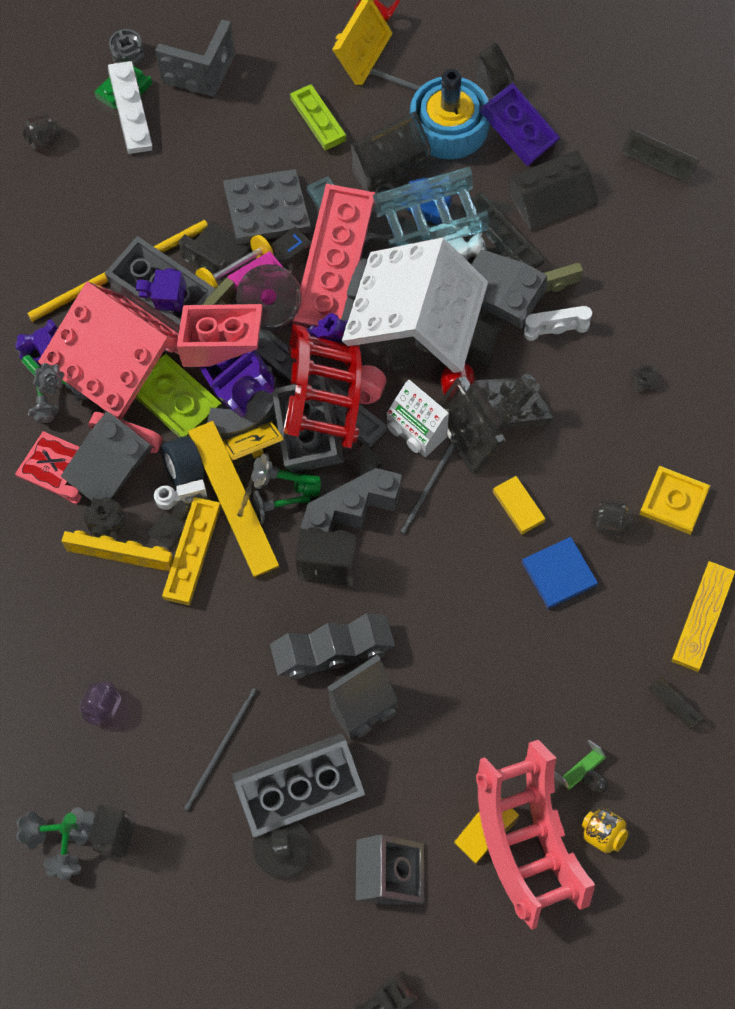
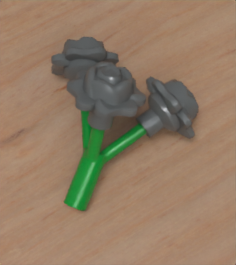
M30 355L23 357L22 363L35 376L33 384L37 387L38 393L36 397L37 405L29 409L28 416L34 417L38 423H50L54 420V415L58 413L60 408L57 405L48 403L47 397L43 393L54 394L56 389L62 388V383L65 384L66 388L72 390L75 402L78 403L81 398L88 399L62 380L65 374L59 371V365L43 363L40 367Z

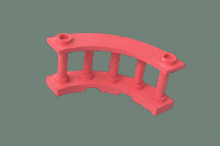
M539 740L529 743L525 761L498 770L485 757L481 758L476 775L481 823L492 862L506 893L515 906L516 914L519 918L524 919L531 930L537 928L542 908L564 899L572 900L580 910L589 907L595 888V883L581 867L574 853L568 854L561 837L565 836L558 810H552L550 794L555 792L554 772L556 757ZM526 773L527 787L525 791L501 799L502 781ZM529 803L533 824L506 834L502 812ZM537 836L545 853V858L517 867L509 846ZM550 869L554 872L562 887L535 897L524 879Z

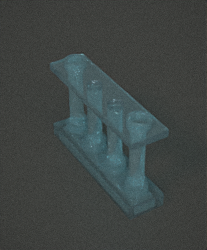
M470 167L374 194L373 203L376 216H387L394 236L393 239L389 240V247L394 248L442 237L446 241H451L471 234L477 235L488 230V212L485 211L477 214L468 190L473 189V175ZM459 194L467 217L453 221L444 198ZM435 201L443 224L428 228L420 205ZM410 208L419 231L404 235L396 212Z

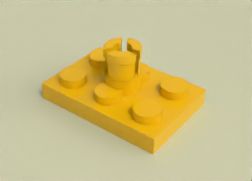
M361 0L343 32L336 36L338 41L335 42V46L332 49L355 85H363L393 33L373 0Z

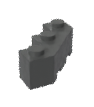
M375 468L308 503L300 527L302 541L329 547L335 524L338 523L362 529L369 505L395 512L402 490V474Z
M366 613L348 625L326 623L310 634L287 633L272 642L270 646L277 675L290 676V679H300L308 674L327 669H339L347 664L371 659L376 655L381 658L395 644L387 615Z

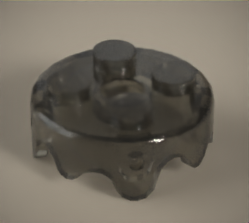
M265 264L251 269L243 276L237 288L236 301L237 304H262L260 329L277 330L288 326L297 316L302 305V292L298 280L291 272L278 265ZM266 290H273L276 293V301L271 305H266L262 301V294Z

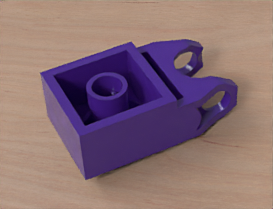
M257 350L209 367H199L217 396L241 418L246 415L247 403L254 394L259 391H266L271 394L275 390L274 377Z

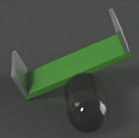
M588 740L593 750L564 776H560L556 772H554V776L568 790L583 778L584 785L595 793L602 794L608 789V781L593 769L606 756L601 747Z

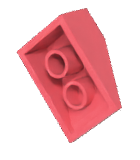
M262 304L183 305L177 349L183 367H209L258 349L263 310Z

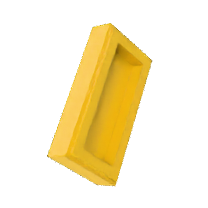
M517 476L493 488L494 495L521 535L545 522V517Z

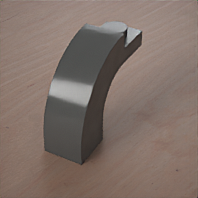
M267 366L269 371L273 375L272 367ZM274 377L275 389L277 388V377ZM266 391L257 392L252 400L247 403V413L242 418L231 409L210 407L208 422L214 421L222 441L272 422L276 416L273 394H269Z

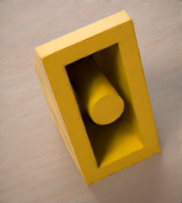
M513 809L502 812L505 833L517 823L519 814ZM480 811L454 842L475 864L489 851L482 828Z

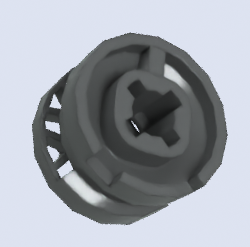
M122 29L113 33L110 37L109 48L115 63L132 61L134 66L143 59L144 49L141 37L137 32L131 29Z

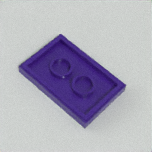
M513 83L479 110L527 167L560 139Z

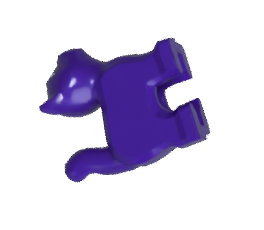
M51 319L47 321L46 326L36 330L32 335L19 334L17 336L15 347L19 352L21 360L36 349L40 357L34 360L40 367L42 366L38 361L58 329Z

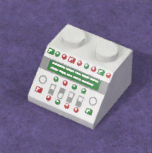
M408 380L387 412V427L395 436L400 435L413 452H419L424 457H427L447 438L449 413L411 380Z

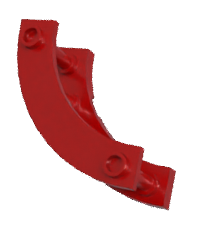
M293 324L287 350H289L291 358L297 360V363L293 362L291 383L296 384L295 396L291 395L289 397L283 432L298 437L299 431L306 429L342 437V446L351 448L352 442L356 443L359 435V427L356 426L362 375L360 345L347 346L344 343L310 336V333H308L304 326ZM310 355L341 361L346 365L347 371L315 364L313 360H310ZM314 374L348 382V396L313 389L311 385H308V376ZM312 399L347 407L344 426L306 418V415H303L305 401Z

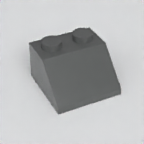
M382 834L356 839V901L374 904H424V843Z

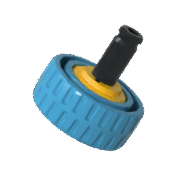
M448 69L443 72L442 77L432 79L423 84L414 94L410 104L409 125L414 142L425 153L441 159H458L474 153L483 145L490 127V123L479 111L489 101L485 92L477 84L462 78L461 73L455 69Z

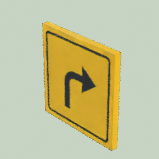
M269 422L224 440L223 443L231 459L235 460L250 453L253 455V458L259 457L264 454L262 448L284 439L274 424Z

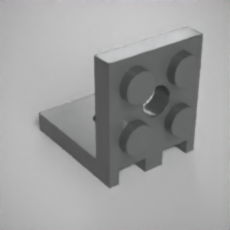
M221 20L204 56L158 44L155 52L162 83L215 97L236 54L231 22Z

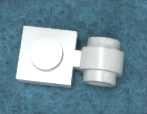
M203 479L176 486V491L170 486H161L154 493L156 505L163 510L171 509L179 503L182 504V507L191 505L194 497L208 500Z

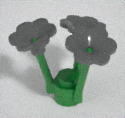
M269 452L262 454L260 458L255 460L251 476L255 488L261 489L263 485H267L269 479L281 478L295 481V493H299L300 496L273 501L272 499L263 501L258 490L253 491L254 511L260 524H263L265 520V512L274 510V507L300 502L310 503L311 497L317 498L321 487L320 477L280 470V467L273 466L271 461H269Z

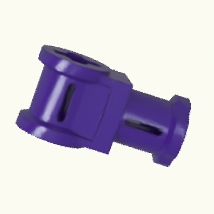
M330 313L324 319L318 321V326L312 325L307 331L310 333V336L344 343L342 338L348 320H341L338 315Z

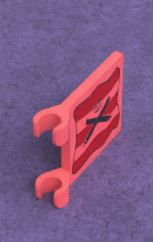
M43 431L15 475L53 492L73 504H78L82 498L78 494V489L69 486V483L61 477V474L80 447Z

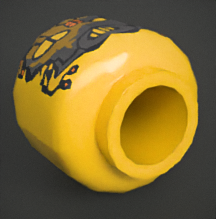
M606 808L598 809L595 813L589 812L582 823V827L585 828L584 839L604 853H610L614 850L616 852L619 851L629 835V831L626 830V822Z

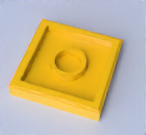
M659 466L639 515L691 535L711 485Z

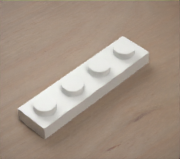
M132 61L109 64L108 72L128 154L152 151V143Z

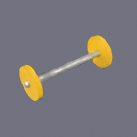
M256 235L250 241L253 252L214 275L203 267L196 270L195 275L216 289L218 287L216 280L253 258H259L269 251L273 254V251L264 237Z

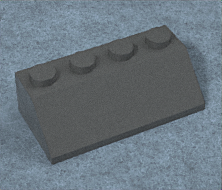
M137 236L109 267L105 275L113 289L179 333L182 312L156 310L151 298L139 297V291L135 290L137 280L154 282L156 270L172 268L181 271L186 281L183 305H202L214 292L215 288Z
M342 733L232 774L253 837L365 795L347 741Z

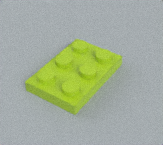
M167 354L157 361L135 397L179 438L186 435L189 436V430L205 424L208 421L210 407L222 408L219 400Z

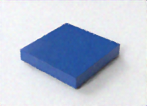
M571 537L522 559V564L547 609L584 593L598 584Z

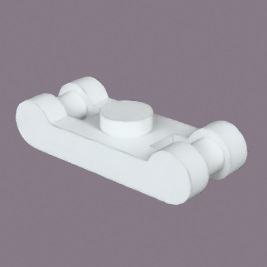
M587 306L528 315L525 319L524 337L527 340L533 341L542 334H561L567 330L574 329L580 333L586 332L590 326L592 311Z

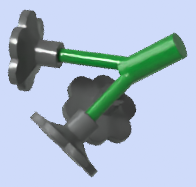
M75 807L71 813L63 817L61 824L46 825V820L43 817H39L35 811H29L25 817H20L17 820L18 832L16 838L19 843H24L25 847L31 850L46 840V832L59 830L63 834L61 850L52 858L45 859L44 867L46 868L47 876L68 880L72 875H78L81 872L79 859L75 856H70V852L67 850L68 841L74 840L76 844L83 845L87 843L89 837L95 836L98 830L95 824L96 815L92 811H85L82 807Z

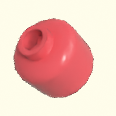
M372 365L362 366L359 403L371 404L380 399L386 385V376L379 368Z

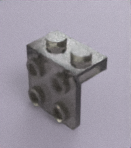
M215 222L210 223L196 240L184 234L178 241L182 258L199 269L202 267L206 268L212 275L241 259L250 251V243L237 244L235 234ZM228 273L227 275L223 276L218 280L223 282L230 273Z

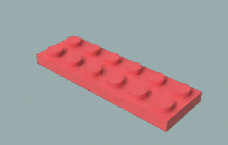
M326 184L293 317V324L308 328L312 325L318 326V321L324 319L330 313L338 315L339 319L342 318L347 300L346 293L354 270L362 257L374 206L375 192Z

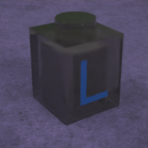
M294 227L272 243L273 255L282 267L291 273L308 260L311 241Z

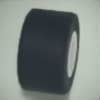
M186 435L165 442L162 445L164 465L174 486L204 479V467L195 443L189 436Z

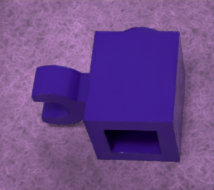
M172 268L156 270L154 282L137 280L135 290L139 291V297L151 298L156 310L182 312L186 281L181 271Z

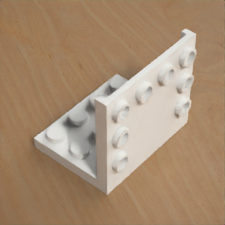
M443 237L370 252L342 341L347 346L413 336L454 373L462 372L488 281Z

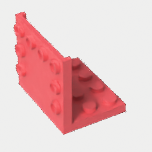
M86 281L38 362L40 364L59 365V371L65 374L62 380L105 411H109L122 420L164 350L170 353L174 351L179 355L177 349L179 333L124 295Z

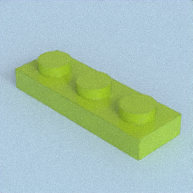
M312 84L290 93L291 101L325 151L346 141V134Z

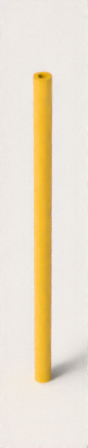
M203 220L153 247L164 253L209 229V226ZM104 272L88 282L101 286L109 281ZM85 283L28 312L30 320L33 322L75 300Z

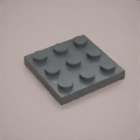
M296 169L223 180L237 244L249 243L251 238L256 235H261L267 240L311 232V225Z

